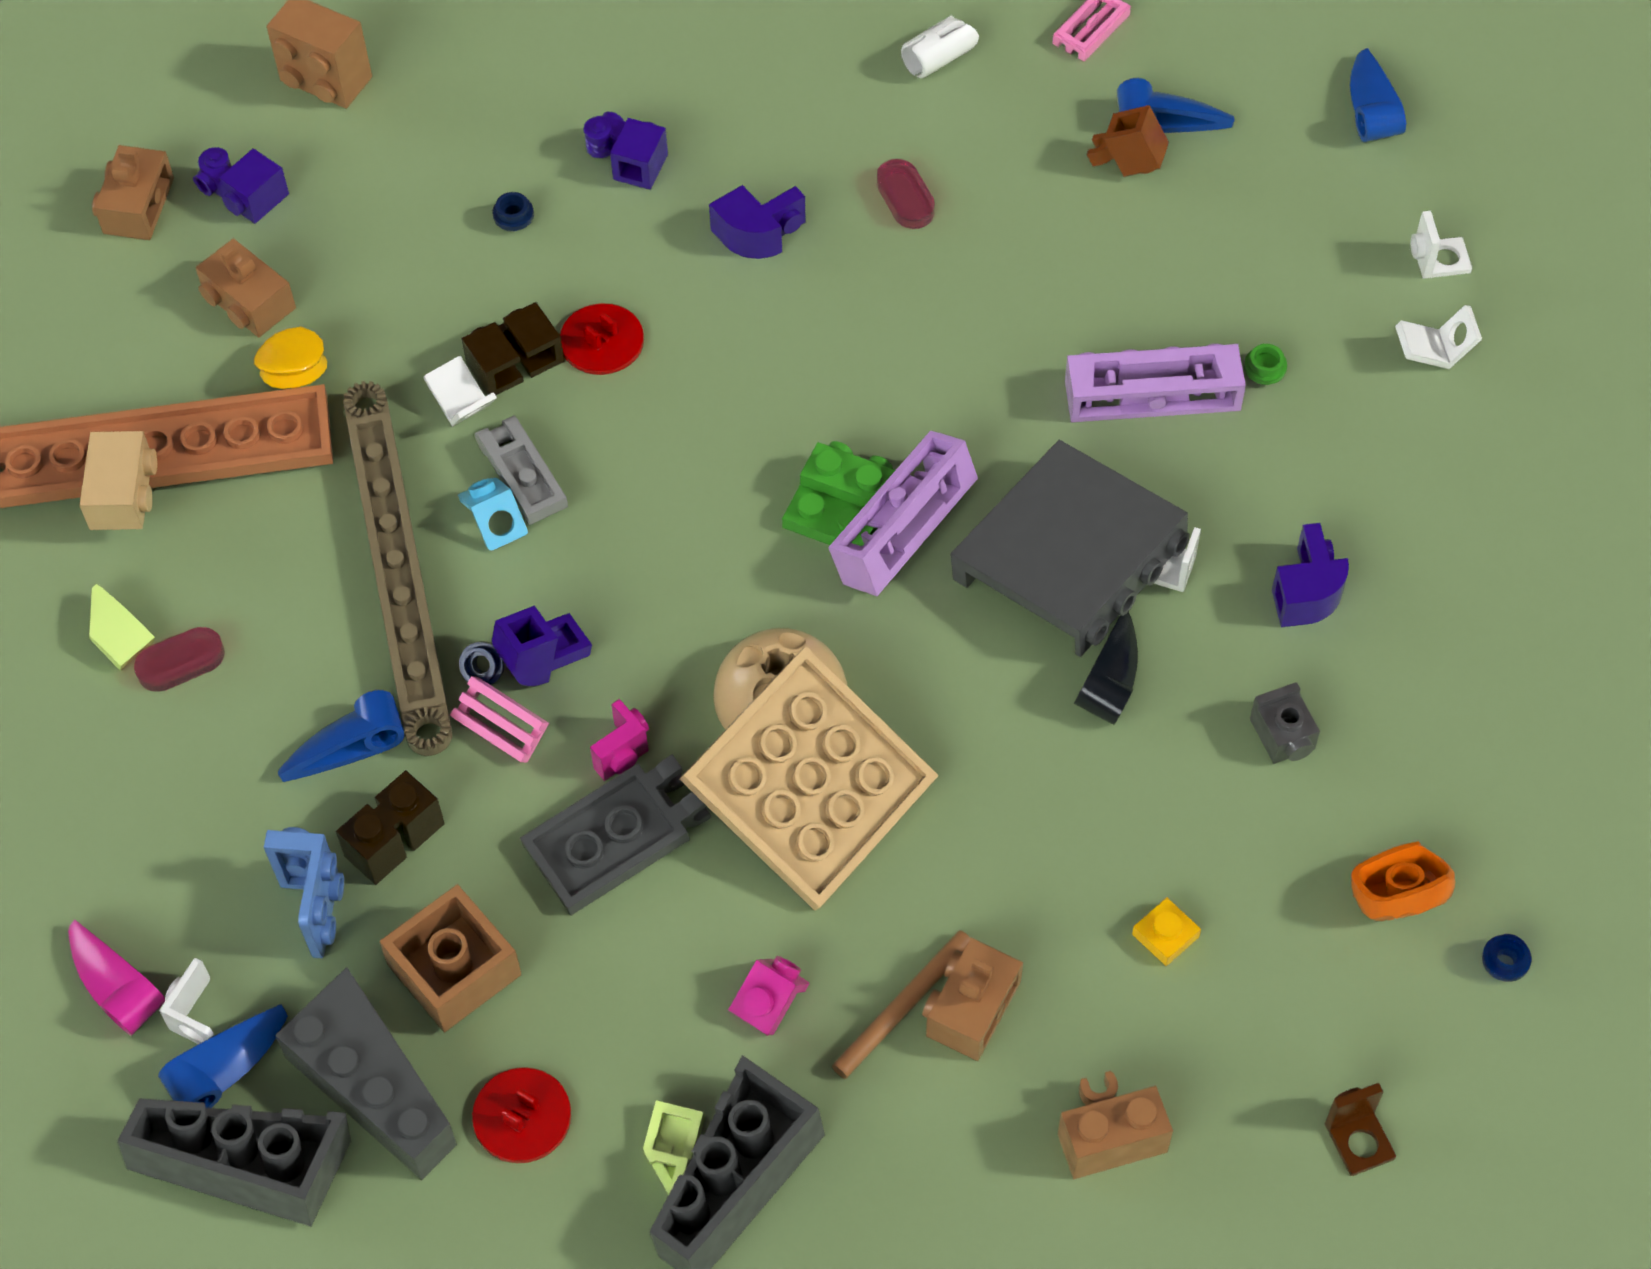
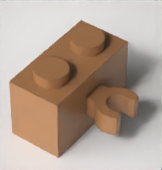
M118 145L113 160L108 161L106 165L105 181L101 191L95 193L92 202L93 214L97 216L103 234L151 240L174 179L166 151Z
M234 238L195 267L201 283L198 289L202 297L211 306L215 307L218 304L226 311L230 320L238 328L243 329L246 327L258 338L296 309L289 282Z
M970 938L963 952L956 950L951 956L944 973L948 980L942 991L934 989L924 1006L922 1016L927 1018L926 1036L979 1061L1021 983L1023 962Z
M1105 1072L1104 1084L1107 1090L1103 1093L1092 1091L1087 1078L1081 1079L1079 1095L1086 1106L1061 1112L1058 1128V1137L1073 1180L1168 1153L1173 1129L1156 1086L1116 1097L1118 1081L1113 1072Z

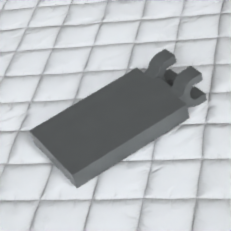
M673 754L647 773L643 771L639 764L634 765L520 837L524 848L571 916L689 841L690 838L685 829L686 827L698 826L711 818V814L706 808L707 806L693 792L686 795L675 805L666 794L685 785L679 780L683 769Z

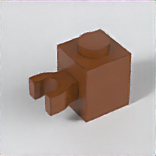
M1148 105L1113 113L1107 132L1093 135L1092 141L1096 148L1088 149L1086 155L1093 167L1103 165L1114 159L1123 176L1138 173L1147 174L1161 168L1169 141L1153 110Z

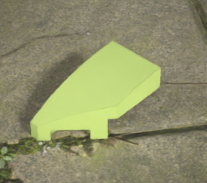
M96 584L92 587L89 639L119 670H122L154 642L155 637L101 586Z
M656 1100L643 1150L669 1195L678 1176L684 1174L693 1156L692 1149L701 1134L706 1114L702 1111Z

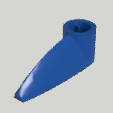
M1368 48L1361 50L1355 59L1350 78V92L1360 139L1365 143L1404 134L1406 131V116L1397 93Z
M1142 78L1128 79L1121 83L1117 89L1119 112L1150 105L1164 133L1208 131L1233 127L1235 120L1233 115L1194 99L1154 92L1150 82Z
M374 690L361 695L354 704L355 711L320 730L288 758L278 770V776L282 782L332 770L398 746L403 741L405 734L394 696L385 690Z
M280 1004L253 1016L169 1061L161 1069L158 1077L172 1100L205 1103L206 1108H212L220 1100L222 1093L251 1070L268 1051L276 1039L275 1035L281 1030L288 1017L284 1007Z

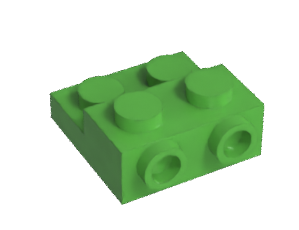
M832 441L829 446L817 442L800 473V486L782 517V528L831 545L895 472V469L883 457L871 456L867 460L853 455L852 450L842 442ZM865 525L851 543L863 546L861 534L867 531L868 534L872 535L877 528Z

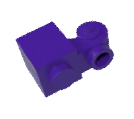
M605 112L602 116L588 119L584 124L583 130L585 146L589 155L599 159L610 156L613 180L651 190L668 156L666 128L652 122H643L627 118L625 122L620 115L614 112Z
M220 147L209 148L199 156L198 165L200 170L193 177V181L198 189L207 196L216 193L222 197L224 205L231 213L236 216L243 215L254 224L289 195L283 168L254 148L233 166H231L228 152Z

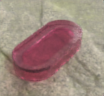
M891 159L884 162L877 171V188L895 220L900 225L910 229L927 226L934 218L935 202L915 166L903 159Z
M196 627L144 649L135 660L134 671L140 684L145 689L154 692L165 691L217 668L223 661L225 649L216 631L207 627Z

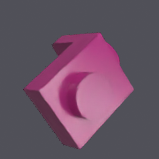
M620 699L611 704L613 720L617 729L590 746L593 768L604 781L616 773L622 774L634 766L639 757L649 751L646 734L649 731V726L645 718L636 708L629 710Z
M776 956L775 959L756 960L728 1010L767 1036L774 1035L796 994L805 992L810 983L799 976L801 969L796 964L783 957Z

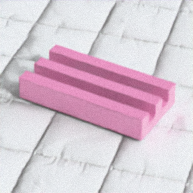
M1086 0L1053 34L1052 44L1057 47L1064 44L1066 52L1071 55L1075 51L1078 52V59L1085 62L1129 17L1131 5L1122 0ZM1103 2L1106 3V5H1105L1097 14H1094V15L1087 21V24H1086L1074 37L1071 36V34H1072Z
M471 676L467 683L470 686L468 691L462 692L458 699L461 701L459 707L453 708L449 716L519 762L527 763L549 723L479 677ZM479 694H483L534 727L531 734L477 700ZM473 709L524 742V747L521 748L469 714L470 710Z

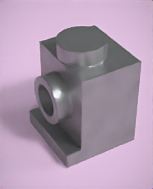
M1297 682L1255 696L1250 721L1273 764L1286 759L1290 761L1303 759L1316 748L1320 730L1300 695L1301 688Z

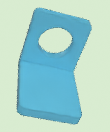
M498 478L480 480L472 484L468 490L458 494L460 502L472 511L485 545L489 550H495L527 535V527L511 489ZM501 510L509 512L513 521L510 530L502 535L493 534L488 525L492 514Z

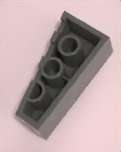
M347 967L275 1035L285 1058L421 1180L457 1145L449 1121Z
M743 1055L734 1070L736 1075L727 1092H722L715 1106L716 1113L705 1134H700L692 1149L693 1156L684 1174L678 1176L649 1231L659 1258L674 1269H711L825 1136L818 1107Z
M139 1098L117 1142L127 1170L312 1227L351 1143L346 1113L327 1111V1116L305 1115L301 1109L282 1108L281 1113L253 1111L252 1106L232 1105L231 1109L206 1108L205 1103Z

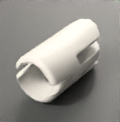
M949 16L904 43L901 48V56L909 72L912 75L919 74L917 77L922 79L973 49L978 43L979 35L976 29L969 24Z

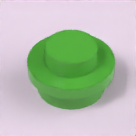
M1260 344L1247 354L1244 370L1246 375L1254 382L1270 385L1283 379L1287 371V360L1282 350L1277 346Z

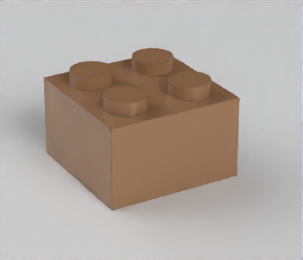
M288 0L267 24L266 27L279 78L287 86L293 89L299 88L317 96L323 102H332L347 109L372 78L360 21L309 0Z
M458 884L379 941L389 968L444 1033L522 975L514 948Z

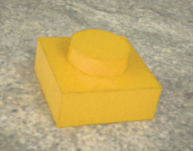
M1166 897L1133 926L1132 935L1165 966H1168L1200 937L1201 928Z

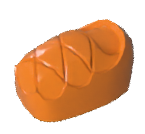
M1419 841L1399 845L1381 852L1358 864L1351 873L1353 897H1355L1361 911L1374 921L1394 920V918L1399 919L1421 914L1445 904L1452 897L1455 888V872L1451 866L1421 845Z

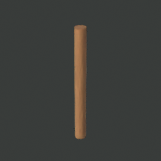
M959 930L835 1061L832 1068L840 1077L847 1079L944 975L953 953L956 950L963 952L970 940V937L965 932Z

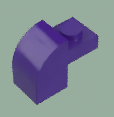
M741 185L709 204L711 231L729 250L746 258L762 259L782 253V236L795 232L802 224L806 223L805 195L796 186L761 205Z
M1321 523L1304 524L1302 526L1297 546L1300 564L1277 566L1272 593L1281 628L1319 622L1331 615L1341 601L1349 571L1348 558L1334 559L1332 541L1324 539Z
M534 605L495 620L492 645L521 685L538 686L548 683L551 671L590 656L592 644L570 613L545 621Z

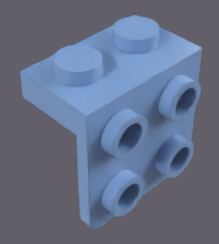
M288 827L282 831L267 830L264 850L281 888L303 889L298 924L312 957L323 958L326 945L334 943L336 934V918L332 916L334 901H341L344 892V874L339 873L337 870L336 853L330 851L324 834L309 833L297 827Z

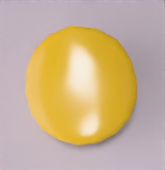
M304 327L285 329L275 333L264 342L254 357V365L260 370V377L263 382L271 387L286 389L311 384L327 368V359L323 355V340L314 331Z

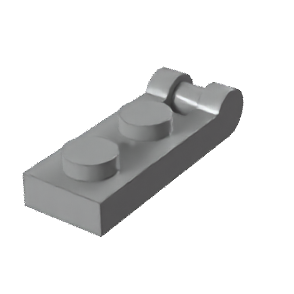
M513 415L502 420V426L491 431L485 428L475 433L479 448L487 456L502 482L511 489L518 508L529 525L568 507L566 495L516 416ZM508 441L511 442V443L506 444V445H504V446H502V447L499 446V445H501V444H503V443H505V442H508Z

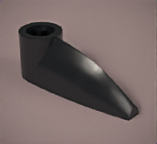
M1129 612L1119 616L1074 702L1075 705L1113 725L1117 722L1133 692L1132 688L1137 671V639Z

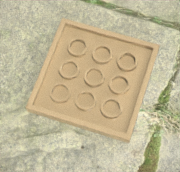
M805 646L679 780L815 911L821 908L939 775Z

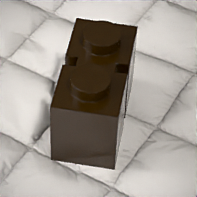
M537 302L512 311L503 318V324L499 326L496 322H493L485 327H479L469 335L461 338L466 364L488 395L493 392L495 395H498L524 382L523 376L515 366L519 362L531 378L565 362L561 336Z
M407 770L374 797L377 804L376 808L373 809L369 804H366L336 830L344 857L375 885L407 858L400 833L396 830L400 825L402 826L408 847L415 851L445 824L438 798Z

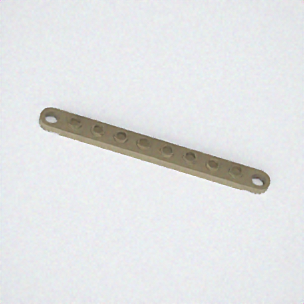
M361 381L362 384L358 385V383H355L353 388L349 387L347 389L348 392L344 394L343 403L399 706L409 747L417 754L432 756L441 753L449 746L452 740V728L387 397L384 389L380 388L379 384L375 385L371 381L369 383ZM363 398H373L376 400V404L373 405L374 408L369 407L368 411L367 409L362 411L361 408L357 410L355 405ZM426 724H435L441 728L437 738L432 737L431 741L430 739L424 741L423 738L420 740L416 733L420 727Z

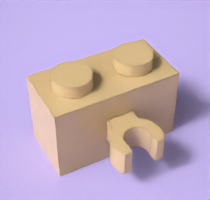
M143 431L90 432L79 504L90 530L143 529L145 512H150L152 509V490L149 485L150 475H155L157 472L156 450L149 448Z

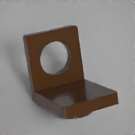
M1379 1083L1362 1089L1359 1087L1352 1088L1339 1094L1333 1100L1325 1121V1126L1351 1176L1394 1161L1396 1158V1154L1375 1115L1376 1108L1383 1094ZM1357 1132L1371 1135L1377 1143L1376 1153L1367 1158L1356 1156L1349 1148L1348 1141L1350 1136Z

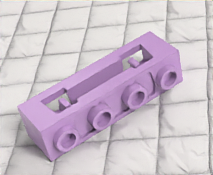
M1210 344L1186 348L1173 346L1164 349L1142 351L1129 349L1122 352L1098 354L1085 352L1079 355L1067 356L1065 374L1071 422L1241 411L1246 387L1238 344ZM1202 393H1215L1216 399L1190 401L1189 394L1201 396ZM1114 399H1120L1119 406L1091 407L1092 401L1107 400V402H1112Z
M930 430L828 548L843 585L878 596L975 483L978 477L965 440ZM923 461L925 472L916 471L914 476L910 475ZM865 525L878 528L872 535L868 534L867 531L861 534L863 546L851 543Z

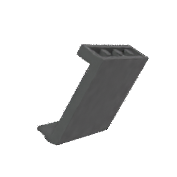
M1058 440L950 553L953 580L968 588L975 579H978L1074 637L1075 654L1082 657L1092 645L1097 646L1102 642L1109 630L1110 624L1119 615L1123 616L1129 612L1138 593L1146 585L1151 586L1157 581L1166 562L1173 555L1179 556L1183 552L1190 538L1188 533V512L1067 443Z

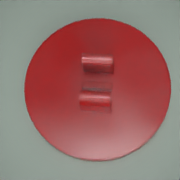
M608 303L593 304L577 310L565 321L560 332L565 359L576 369L595 375L611 374L625 369L638 358L644 345L643 328L638 318L629 310Z
M515 1068L496 1075L484 1085L477 1095L473 1106L472 1122L477 1139L491 1155L510 1163H528L549 1155L564 1140L571 1123V1105L563 1086L550 1074L534 1068Z

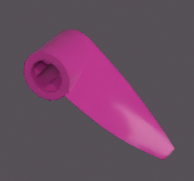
M74 919L69 927L68 934L77 972L84 986L101 1009L123 1031L132 1036L165 1003V997L147 978Z

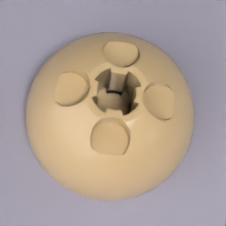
M772 628L746 637L730 650L721 663L716 675L713 697L719 721L726 730L805 646L847 685L844 671L837 657L823 642L810 634L795 629Z

